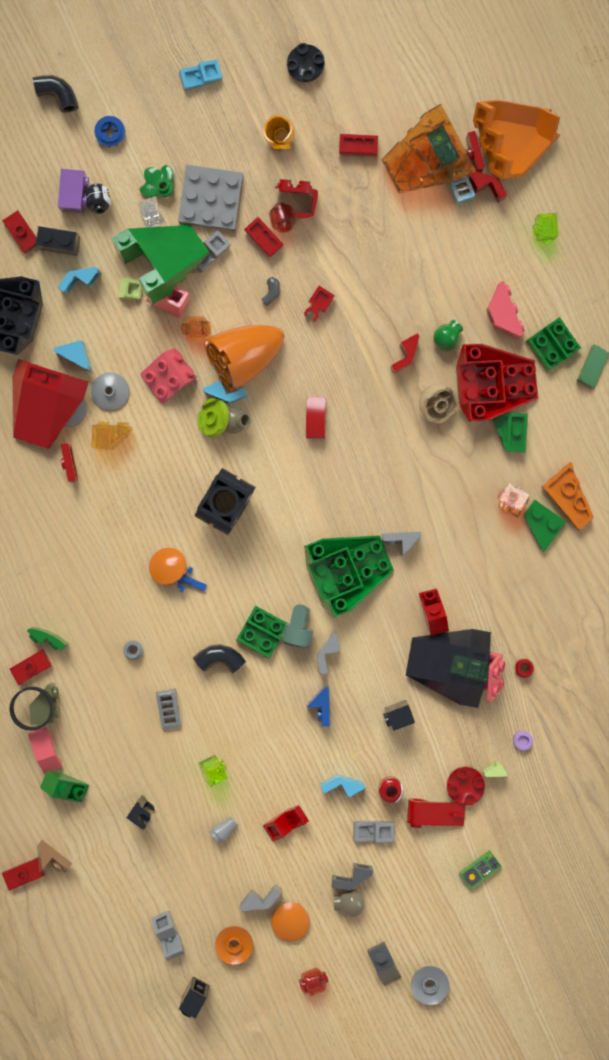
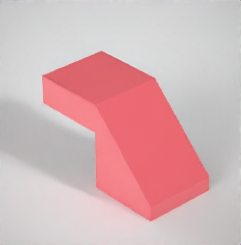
M43 727L28 733L37 763L44 774H46L47 770L54 771L62 768V761L54 749V740L48 729Z

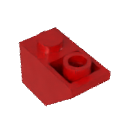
M438 589L419 593L430 635L449 631L447 615Z

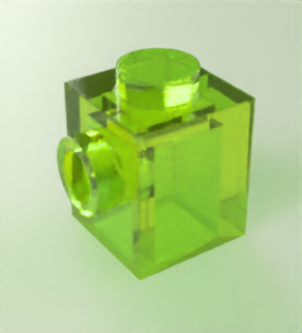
M557 213L538 214L535 217L532 232L533 236H536V241L548 244L556 240L559 236Z
M216 755L198 763L202 776L210 787L228 779L225 772L227 770L226 765Z

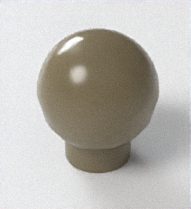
M236 407L228 408L229 421L225 429L226 432L236 434L250 426L251 417L248 413Z
M347 890L342 895H334V911H342L346 916L355 917L361 914L365 908V899L357 890Z

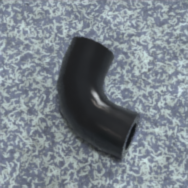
M54 75L32 77L37 97L44 95L55 96L61 112H73L78 109L79 106L74 90L64 79Z
M222 644L208 646L193 657L195 663L204 672L214 664L220 663L225 665L233 674L247 662L235 649Z

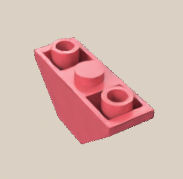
M501 281L497 285L486 311L493 328L518 339L524 335V325L517 318L518 309L516 304L512 303L510 299L512 294L509 285H505V282Z

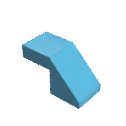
M97 267L69 271L58 288L68 295L77 280L91 288L102 272Z
M221 381L203 388L205 394L229 404L248 397L244 388L226 395Z
M338 774L320 784L324 794L342 785L348 797L366 788L363 781Z

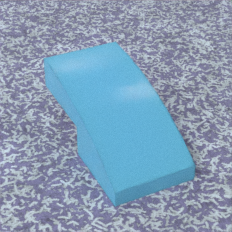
M217 59L201 62L198 66L179 70L184 91L205 86L223 78Z

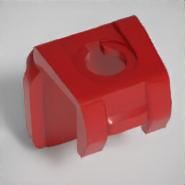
M280 179L277 186H275V189H279V192L313 194L311 214L293 212V215L301 219L314 216L318 190L312 189L311 182L299 181V185L297 184V187H293L291 180Z

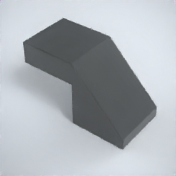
M353 863L351 878L332 875L331 887L352 890L373 874V867L371 865Z

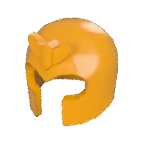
M283 115L271 116L265 122L263 134L267 143L275 148L276 151L291 149L290 145L295 139L296 132L289 119Z

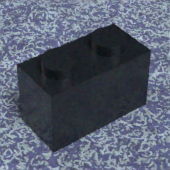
M38 226L35 245L39 250L74 256L78 255L80 236L77 232Z
M406 700L385 707L386 713L383 716L387 727L391 726L393 731L415 723Z
M194 976L182 995L179 1010L184 1016L196 1019L207 999L210 985Z

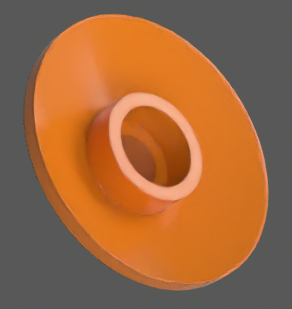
M230 926L218 934L215 941V950L223 962L230 965H238L245 962L251 956L253 939L244 928ZM235 940L238 942V945L233 946L231 942Z

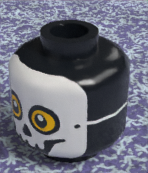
M100 183L90 185L85 191L86 205L90 211L102 214L111 207L110 191L107 187Z

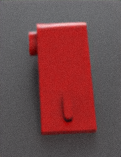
M410 798L408 800L407 823L412 828H422V825L464 826L466 805L456 802H429L425 799Z

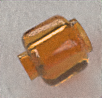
M189 316L186 318L185 323H182L181 331L189 341H204L211 334V324L204 316Z

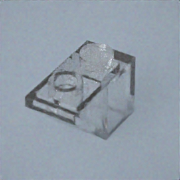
M156 196L138 202L141 218L146 227H160L162 223H165Z

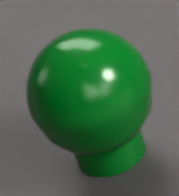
M451 320L449 324L441 325L433 334L434 344L443 351L454 349L459 342V334L463 331V327L455 320Z

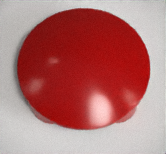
M467 766L459 767L449 775L447 791L451 799L456 803L473 805L484 794L485 781L476 769Z

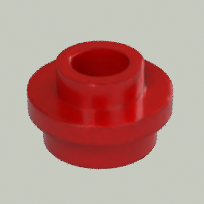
M520 659L515 664V672L519 677L528 678L534 672V665L528 659ZM527 665V670L521 671V666Z

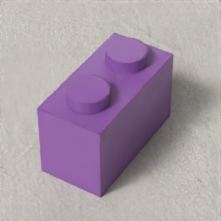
M61 169L58 208L61 212L84 213V208H87L85 191L89 188L90 179L84 170Z

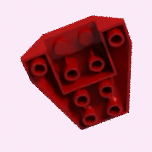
M482 343L462 345L456 365L459 406L469 422L488 421L538 399L535 360Z
M18 359L12 377L13 438L50 449L84 400L89 381Z

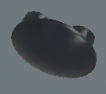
M300 43L288 55V72L297 81L311 82L317 79L324 70V55L313 45Z

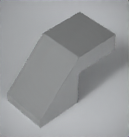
M336 631L331 633L317 653L320 675L328 673L325 654L340 652Z
M275 884L264 899L251 889L240 903L239 910L243 912L269 909L280 896L281 888Z
M170 911L153 917L152 923L155 935L161 941L164 958L169 961L185 954L181 936Z

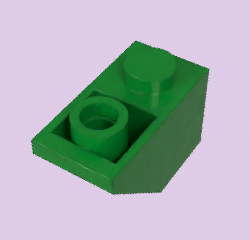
M47 770L40 789L52 798L82 803L89 784L66 774Z

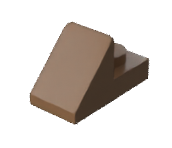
M41 840L38 844L40 873L49 861L53 863L52 867L58 872L63 871L65 873L72 865L69 860L45 841Z

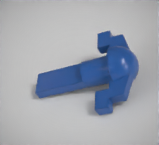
M189 567V569H187V572L191 574L193 568ZM187 572L177 581V588H180L182 593L185 589L182 586L183 583L205 591L207 584L186 576Z

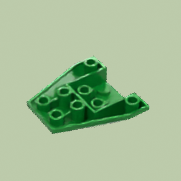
M380 535L322 538L304 546L306 567L320 601L333 617L354 609L394 571Z

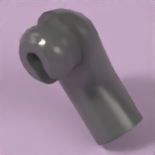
M274 277L267 279L268 293L261 299L266 306L270 305L280 295V282Z

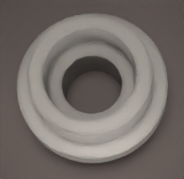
M129 641L124 646V655L128 659L136 660L143 653V647L138 641ZM136 647L137 652L131 653L130 648Z

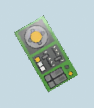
M489 850L460 871L459 874L470 889H473L502 866Z

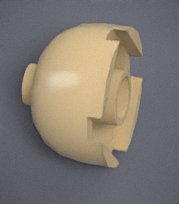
M444 384L428 386L423 390L419 399V407L424 417L430 422L443 423L449 420L455 414L454 409L459 404L455 391Z

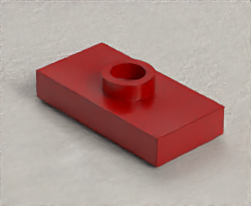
M471 131L466 136L468 145L467 156L469 160H472L474 170L482 173L485 168L476 132Z
M340 134L339 155L377 156L378 135Z
M18 210L2 220L24 253L36 246V235Z
M259 217L255 218L244 229L269 258L274 256L284 246Z
M69 443L60 444L63 458H61L62 469H66L68 482L78 481L72 446Z
M44 649L9 668L17 684L20 685L53 665Z
M37 857L3 871L2 876L10 891L45 876L44 870L41 873L39 872Z

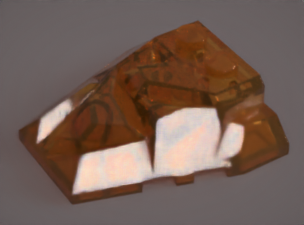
M441 104L424 113L420 117L418 124L413 129L410 128L407 131V136L401 142L398 141L382 159L399 194L456 182L476 171ZM444 129L449 141L435 149L430 137ZM450 142L454 149L451 153L455 152L458 158L447 163L446 156L440 158L436 150Z

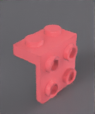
M176 348L163 352L141 372V377L161 403L167 402L182 387L193 383L197 379L193 369L188 366L182 354Z
M490 652L488 665H490L489 675L486 677L487 680H485L484 690L488 691V702H492L495 697H498L499 692L503 690L504 679H502V672L505 670L503 654Z

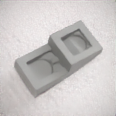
M216 231L204 241V245L210 254L196 267L201 273L231 245L219 231Z
M353 821V840L355 842H394V822Z

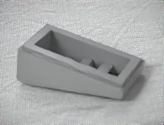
M176 689L157 691L156 698L162 729L181 727ZM172 696V700L162 701L163 697ZM173 704V707L163 708V705ZM164 712H175L173 715H164ZM176 718V722H165L166 719Z

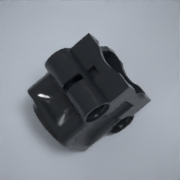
M222 468L218 475L216 474L198 505L194 517L208 525L213 524V528L228 536L249 503L256 487L243 479L238 480V476ZM224 491L232 492L236 498L235 507L228 513H222L216 507V498Z

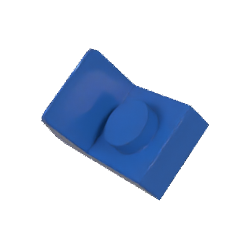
M324 686L306 704V707H322V710H318V721H322V726H330L329 686Z

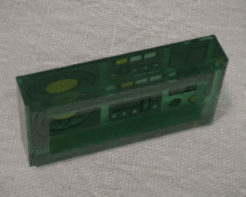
M443 125L426 134L442 167L460 158Z
M454 654L449 673L488 683L490 663Z

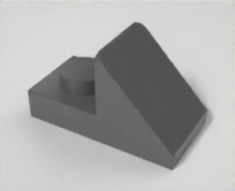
M385 941L367 949L376 968L377 975L384 985L401 977Z

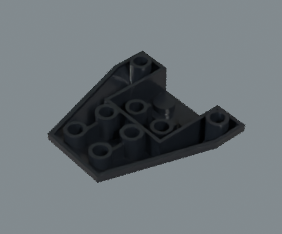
M22 276L0 279V351L18 356L33 341L43 307L38 280Z
M467 629L412 637L405 675L459 705L478 708L484 690V678H486V676L480 675L483 664L488 665L491 632ZM455 656L469 659L465 675L451 671ZM471 660L482 663L478 679L467 676Z

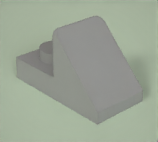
M421 532L384 533L381 535L382 541H386V545L398 544V540H401L402 556H404L419 539Z

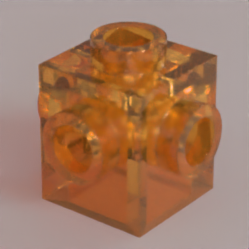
M509 484L506 490L502 489L497 497L499 499L498 507L504 513L512 514L518 518L528 504L529 495L524 493L520 487Z

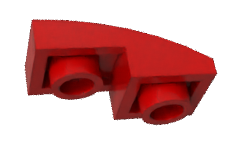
M307 397L306 439H325L326 397Z

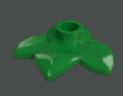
M164 165L160 170L154 167L146 168L144 178L147 183L140 187V192L150 198L157 195L160 197L171 196L174 191V184L172 182L174 174L172 169L168 165Z

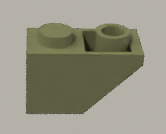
M50 683L44 688L54 702V714L48 723H55L57 718L60 717L59 706H56L59 691L58 687H55V683ZM40 693L29 705L31 725L44 724L50 714L49 702Z

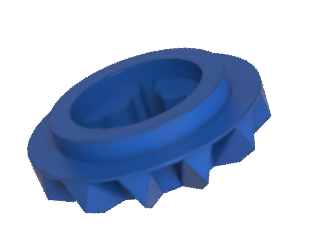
M105 116L95 125V137L101 145L108 147L118 146L124 139L125 127L117 117ZM111 125L112 130L116 132L112 133L109 139L108 134L104 132L108 131Z

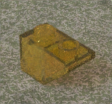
M98 421V424H92L91 447L94 449L113 450L133 432V427L128 426L129 423L117 422L116 426L109 425L107 421Z

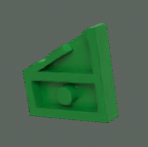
M504 413L493 418L492 420L506 452L526 453L528 414Z
M535 499L523 514L543 552H545L566 523V521Z

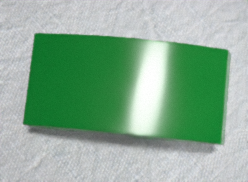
M31 627L27 630L32 641L42 644L48 639V644L55 650L59 649L62 651L69 644L58 635L45 629Z

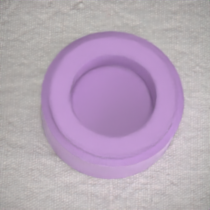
M518 731L513 737V744L517 749L525 751L532 746L533 738L526 731Z

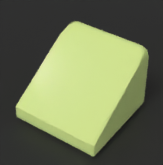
M129 278L121 279L118 298L141 301L142 286L140 281Z
M499 761L494 762L482 771L486 777L508 776Z

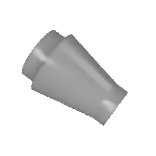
M229 817L227 820L211 827L212 830L209 833L218 844L224 843L238 824L232 817Z

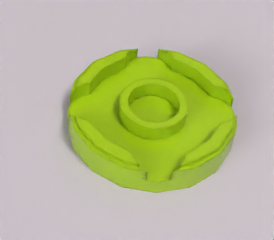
M212 398L202 404L201 407L203 408L198 413L199 430L206 436L218 437L227 428L229 411L224 401Z

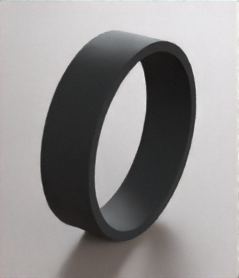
M39 687L22 689L14 695L10 702L9 712L11 719L18 727L28 731L44 727L54 714L52 697L47 691ZM35 690L47 698L50 705V714L44 724L37 727H29L17 719L14 712V704L16 698L23 691Z

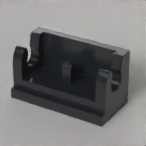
M141 795L126 817L142 830L146 828L151 819V814L145 807H149L153 811L155 810L154 805L147 801L144 795Z

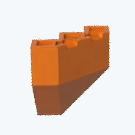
M499 99L479 101L476 104L473 123L475 128L479 129L481 135L479 141L483 153H487L490 162L488 164L489 170L492 174L503 180L524 176L560 136L557 133L560 116L552 113V109Z

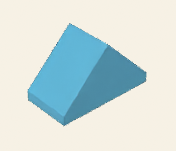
M82 340L54 348L53 351L87 371H91L92 368L85 343Z

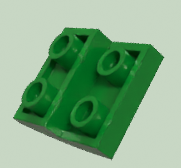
M560 317L526 340V343L547 372L581 349Z
M255 605L236 642L270 659L284 633L285 624L288 623Z

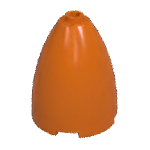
M248 325L232 328L207 338L208 341L204 345L211 366L214 365L216 372L220 375L218 379L229 391H234L251 381L270 364L279 352L285 335L276 326Z

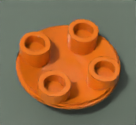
M163 548L157 551L149 563L151 577L163 586L177 582L187 572L185 557L175 548Z
M299 903L282 904L274 910L271 920L274 933L285 941H296L302 938L307 933L310 924L307 911Z

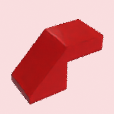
M474 170L468 172V177L475 194L490 187L498 203L505 200L507 193L499 178Z
M418 333L400 343V347L406 357L391 365L390 368L394 374L411 365L420 337Z
M297 805L265 823L263 827L271 840L276 841L284 838L293 829L305 825L309 820L300 805Z

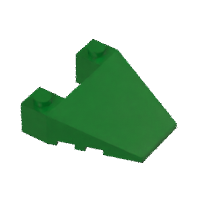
M191 225L128 228L111 238L117 253L125 264L143 255L153 270L139 278L142 289L152 305L169 296L174 291L173 288L179 282L182 283L186 279L185 276L210 254Z

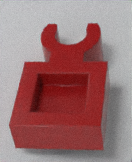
M318 286L308 303L312 304V307L305 310L304 316L306 317L309 312H313L315 317L312 321H317L319 310L325 313L335 295Z

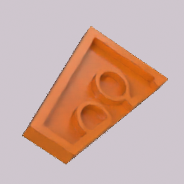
M569 462L541 487L573 526L580 530L594 516L586 497L583 495L579 479L573 470L572 462Z

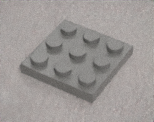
M186 165L178 222L235 231L243 173Z

